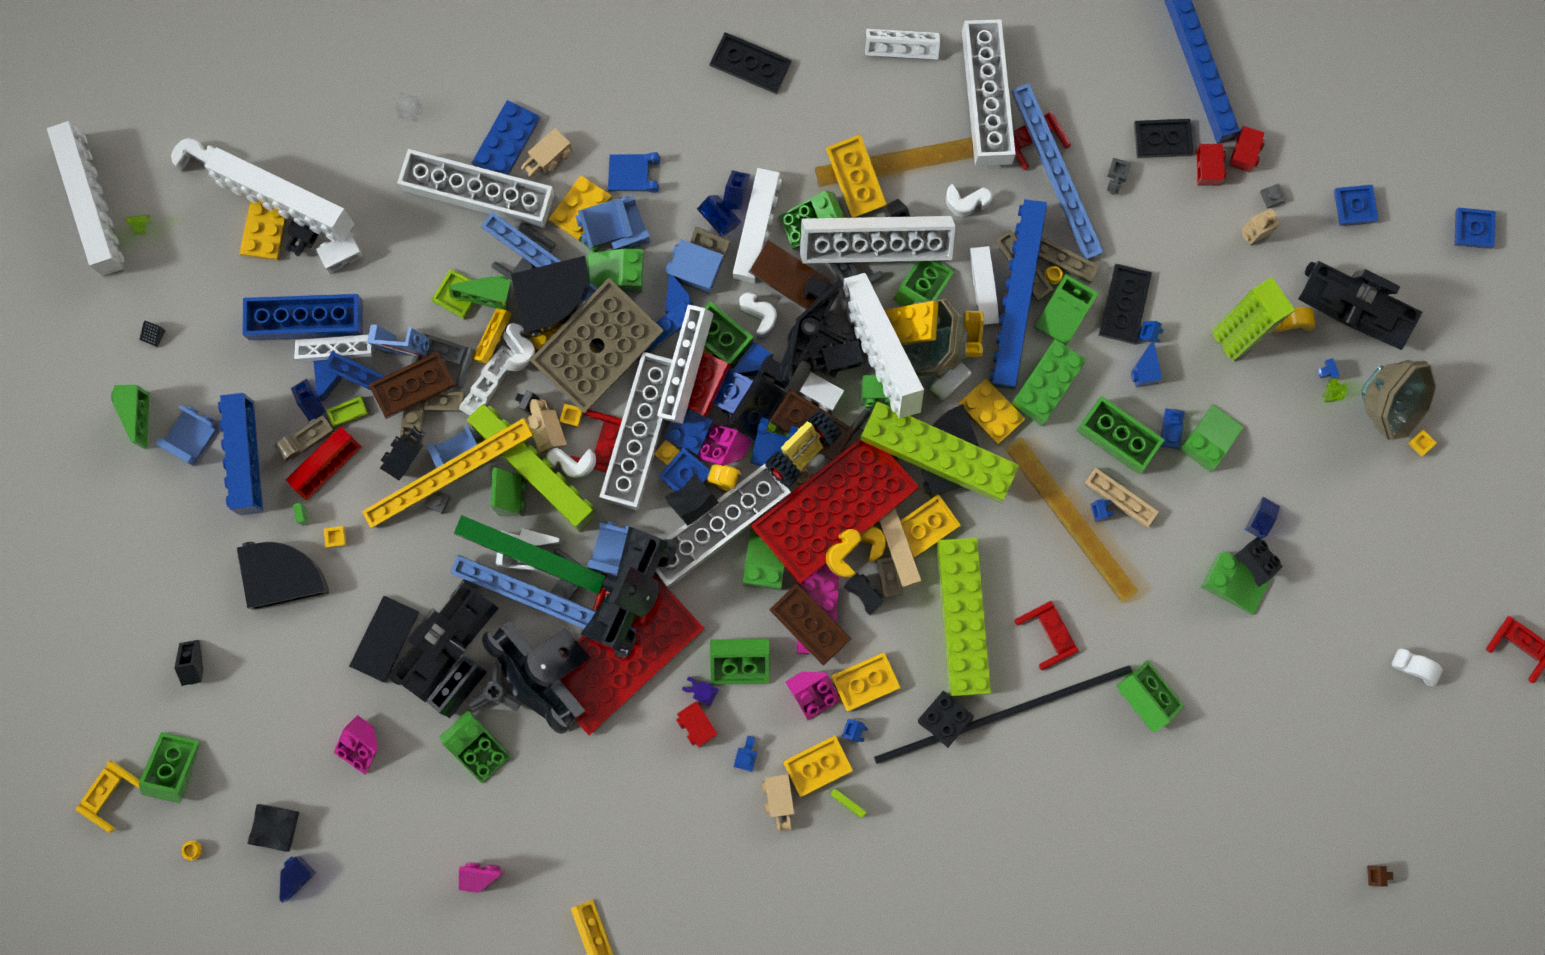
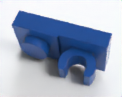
M1168 408L1164 410L1161 437L1165 440L1161 447L1180 448L1185 411Z

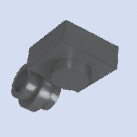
M1113 157L1107 177L1114 179V181L1110 180L1107 191L1110 194L1119 193L1121 183H1118V181L1125 182L1127 180L1131 166L1130 162Z

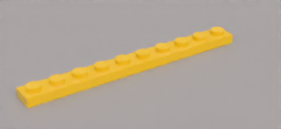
M523 418L368 507L362 513L370 528H374L535 435L526 418Z

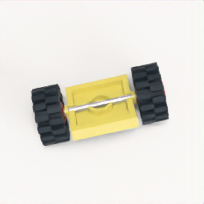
M816 411L781 447L783 453L776 451L765 462L767 470L782 485L790 487L801 476L800 471L823 448L821 443L831 446L841 436L842 432H840L841 429L838 428L837 423H834V420L830 419L824 412Z

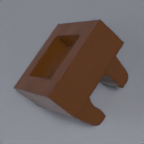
M1367 866L1369 886L1384 887L1388 886L1387 880H1394L1393 872H1387L1386 866Z

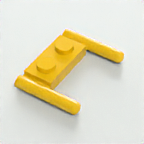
M110 760L75 811L106 832L112 833L115 829L114 826L97 814L113 794L122 778L139 788L140 779Z

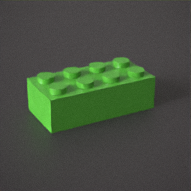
M1054 339L1012 402V405L1015 409L1043 426L1086 362V359Z
M1102 396L1096 401L1076 429L1078 433L1137 474H1140L1146 468L1165 440Z

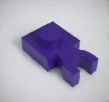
M688 676L687 680L692 682V687L687 689L683 686L682 690L687 693H695L693 699L711 707L719 689L704 681H701L700 685H698L693 678Z

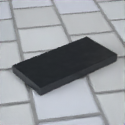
M724 32L712 57L710 66L777 94L792 60Z
M1120 264L1114 265L1098 336L1136 344L1152 272Z
M383 596L349 667L385 683L419 615V611Z

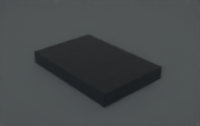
M1190 119L1141 120L1134 122L1137 158L1193 155Z
M757 374L727 423L756 441L761 418H766L770 421L787 393Z

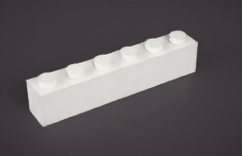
M757 168L733 270V279L755 283L756 277L748 271L762 250L764 242L766 243L769 240L770 232L767 229L768 225L772 226L774 214H771L772 207L776 208L778 197L775 194L776 190L780 191L782 179H779V172Z
M692 305L687 306L657 414L658 417L680 424L684 422L713 318V313L706 308Z

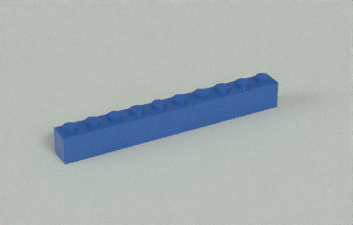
M1164 0L1216 143L1219 144L1235 139L1240 129L1192 0Z
M1024 199L1023 205L1019 206L1018 216H1021V221L1016 224L1015 234H1018L1017 241H1013L1012 252L1015 253L1014 260L1010 259L1009 271H1012L1011 278L1007 277L1006 289H1009L1008 296H1004L1002 307L1006 308L1005 314L1000 316L999 323L1002 326V332L997 334L996 344H999V349L994 352L993 362H996L995 370L992 369L990 374V381H993V386L1016 390L1047 202Z

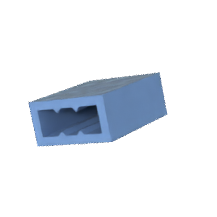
M681 239L679 245L676 244L673 249L672 255H674L672 262L669 261L666 267L668 279L669 275H673L679 283L710 294L723 263V255Z

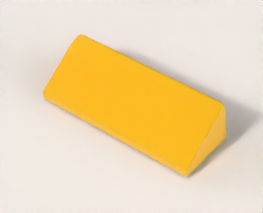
M593 899L572 907L571 912L587 955H613Z

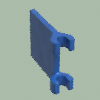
M659 153L610 154L608 191H647L658 193L659 184H657V181H648L649 163L660 164Z
M761 418L750 464L763 466L776 451L783 453L781 447L799 428L791 426L788 437L766 431L769 419Z

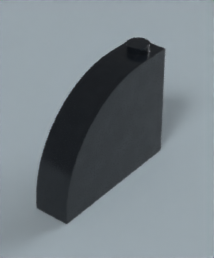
M586 256L511 274L524 332L527 336L532 338L539 337L543 332L563 325L582 306L590 283V269Z
M963 404L947 411L933 424V427L979 447ZM921 468L925 482L923 483V489L926 495H930V498L962 488V486Z
M245 542L241 547H237L248 609L255 610L329 593L322 571L303 552L289 545L276 542L255 544L254 542Z

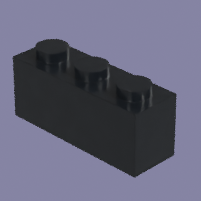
M464 655L427 700V703L440 714L451 718L487 671L474 660Z

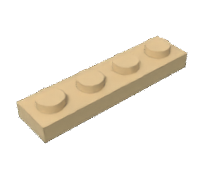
M1096 467L1084 482V485L1104 499L1111 500L1114 506L1146 528L1149 527L1159 512Z

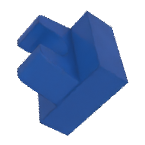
M1158 321L1144 322L1138 339L1143 342L1160 343L1161 340L1158 339V334L1164 332L1161 328L1162 324Z
M1333 358L1325 361L1326 367L1318 369L1320 378L1329 376L1332 381L1340 376Z
M1100 499L1091 503L1095 522L1103 521L1115 514L1114 511L1109 512L1106 510V506L1112 504L1111 500Z
M848 719L842 737L855 742H864V738L860 736L862 730L868 731V728L862 722Z

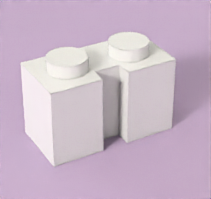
M349 233L344 243L338 240L336 242L327 241L316 249L326 270L330 274L343 268V265L351 264L364 257L351 233Z
M810 372L799 395L811 403L814 402L819 405L818 407L827 413L830 412L832 414L842 398L844 390Z

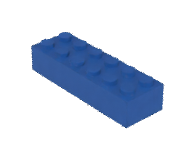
M358 294L243 298V336L248 340L306 339L363 335V300Z
M245 393L220 395L218 409L222 413L220 430L223 432L224 437L221 440L222 450L225 451L223 467L227 474V477L224 478V484L226 489H228L226 505L231 511L239 515L263 513L254 401Z

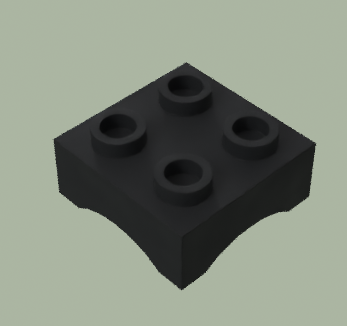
M696 474L689 479L684 487L665 496L670 506L687 526L719 503L713 493Z
M1259 536L1249 542L1234 556L1238 562L1243 563L1250 569L1255 583L1259 587L1269 581L1283 567L1280 559L1272 554L1268 549L1267 543L1261 540Z
M857 572L846 582L844 588L860 598L865 611L870 616L884 602L882 600L883 595L876 588L873 590L869 586L870 581L864 574L860 575Z
M943 690L920 716L918 723L949 748L958 735L973 720L974 715Z
M257 804L247 844L289 852L299 812Z

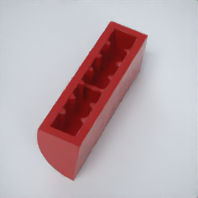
M341 426L285 480L307 501L362 446Z

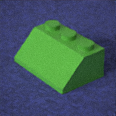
M769 639L710 640L711 685L769 684Z
M1148 660L1116 686L1121 695L1127 699L1133 710L1139 714L1145 725L1153 733L1168 724L1185 707Z

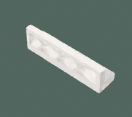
M866 29L865 55L938 60L940 48L939 33Z
M368 335L295 340L294 360L295 362L327 360L331 351L346 358L372 357V352L376 351V348L367 343Z

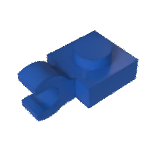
M747 736L745 748H738L734 763L735 768L753 772L757 752L752 751L755 737Z

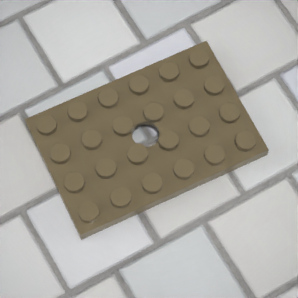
M608 278L530 361L583 413H586L642 353L654 343L664 330ZM596 338L602 339L605 344L603 351L600 353H594L590 349L591 341Z

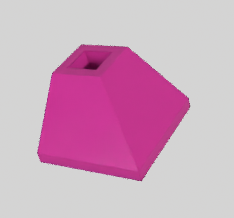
M714 424L697 458L725 466L744 458L753 440L738 430Z
M800 672L785 682L807 720L841 701L826 672Z
M357 715L343 729L333 752L364 775L368 772L378 750L374 727Z
M466 862L465 865L459 866V890L476 893L482 892L503 876L505 870H500L498 865L488 864L484 868L480 867L481 863Z

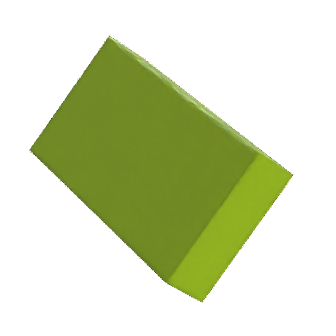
M362 396L326 409L333 428L369 414Z
M835 788L831 791L830 796L859 818H863L867 813Z

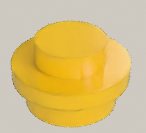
M1050 266L1046 269L1044 277L1049 284L1056 285L1063 279V272L1057 266Z
M193 840L186 842L181 849L183 858L188 861L198 859L202 854L200 843Z

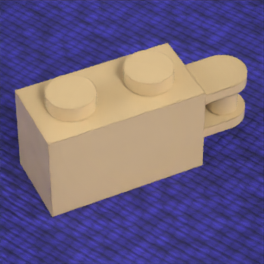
M554 128L528 151L530 158L521 166V169L523 171L526 170L530 178L534 177L540 170L544 173L552 171L562 158L565 159L570 155L572 150L571 143Z
M1270 208L1250 218L1241 229L1244 240L1252 245L1269 237L1280 225L1276 213Z
M532 399L529 403L532 415L527 417V420L535 435L533 438L538 453H548L550 449H561L567 446L556 411L549 410L544 399Z
M789 775L766 777L765 782H761L763 794H767L768 802H764L766 814H770V817H776L778 833L785 829L792 831L789 815L794 814ZM786 815L787 821L779 822V816Z

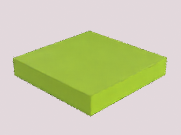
M450 268L431 301L458 317L465 319L474 303L451 298L449 286L471 280Z

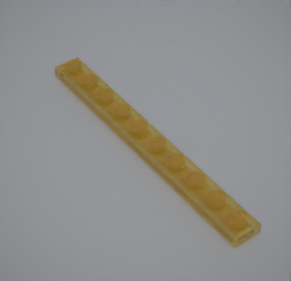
M972 137L871 156L869 158L876 176L973 158ZM831 164L815 167L818 187L838 183Z
M1019 438L1008 446L1005 450L1014 462L1019 465L1021 471L1121 603L1137 593V588L1023 438Z

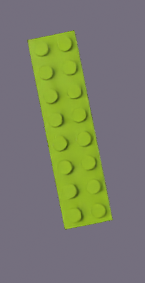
M1270 277L1253 288L1212 329L1213 337L1218 343H1221L1225 355L1234 361L1252 350L1292 314L1295 309L1273 277Z
M878 401L860 438L861 441L1000 504L1005 499L1019 467L1016 463L916 418L907 416L899 419L891 407Z
M484 404L466 419L472 428L485 440L511 426L504 418L502 420L499 419L500 416L492 406L486 407ZM526 441L503 453L501 456L578 532L595 517L593 505L586 498L581 500V495L572 485L568 487L566 479L558 471L554 473L552 465L545 458L541 460V456L533 446H526Z
M977 538L938 540L936 546L949 695L951 697L991 694L978 541Z

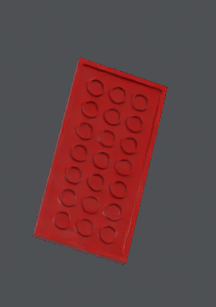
M859 438L755 521L751 528L801 585L826 565L828 549L835 544L842 543V539H839V534L845 530L854 529L862 536L915 493L919 486L889 453L869 445Z
M655 574L653 579L657 580L659 584L657 600L653 608L647 613L643 624L637 622V615L632 621L633 624L631 626L636 627L637 630L635 632L636 642L631 653L624 658L618 657L614 653L615 649L582 635L577 640V643L590 658L560 680L585 709V712L576 722L589 736L705 629ZM565 652L561 655L562 657H567Z

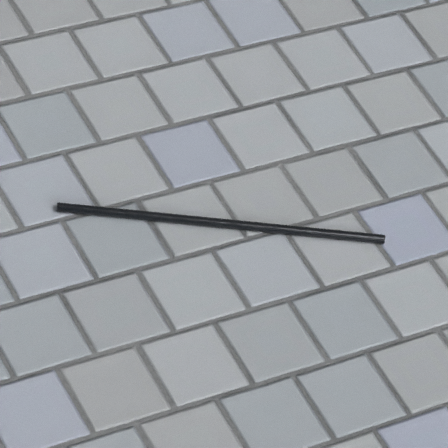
M1130 665L977 719L970 722L960 734L1131 673L1132 669ZM933 735L874 756L876 764L940 742V740Z

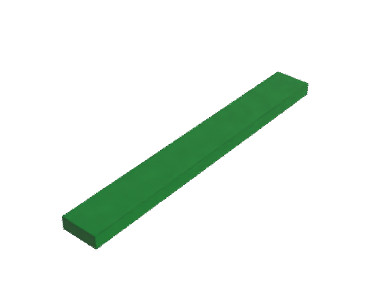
M463 515L460 516L453 533L595 594H599L605 579V575Z

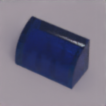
M718 195L708 196L697 208L720 236L730 233L741 223V220Z

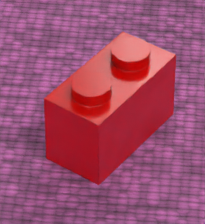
M1243 126L1238 133L1229 166L1247 172L1257 167L1260 161V156H1258L1259 150L1262 151L1265 144L1263 139L1265 132Z
M1200 144L1197 148V186H1220L1223 180L1226 179L1227 170L1224 168L1226 151L1223 150V144Z
M697 701L677 713L679 718L676 721L681 729H687L689 735L686 737L692 746L697 745L699 748L718 735Z

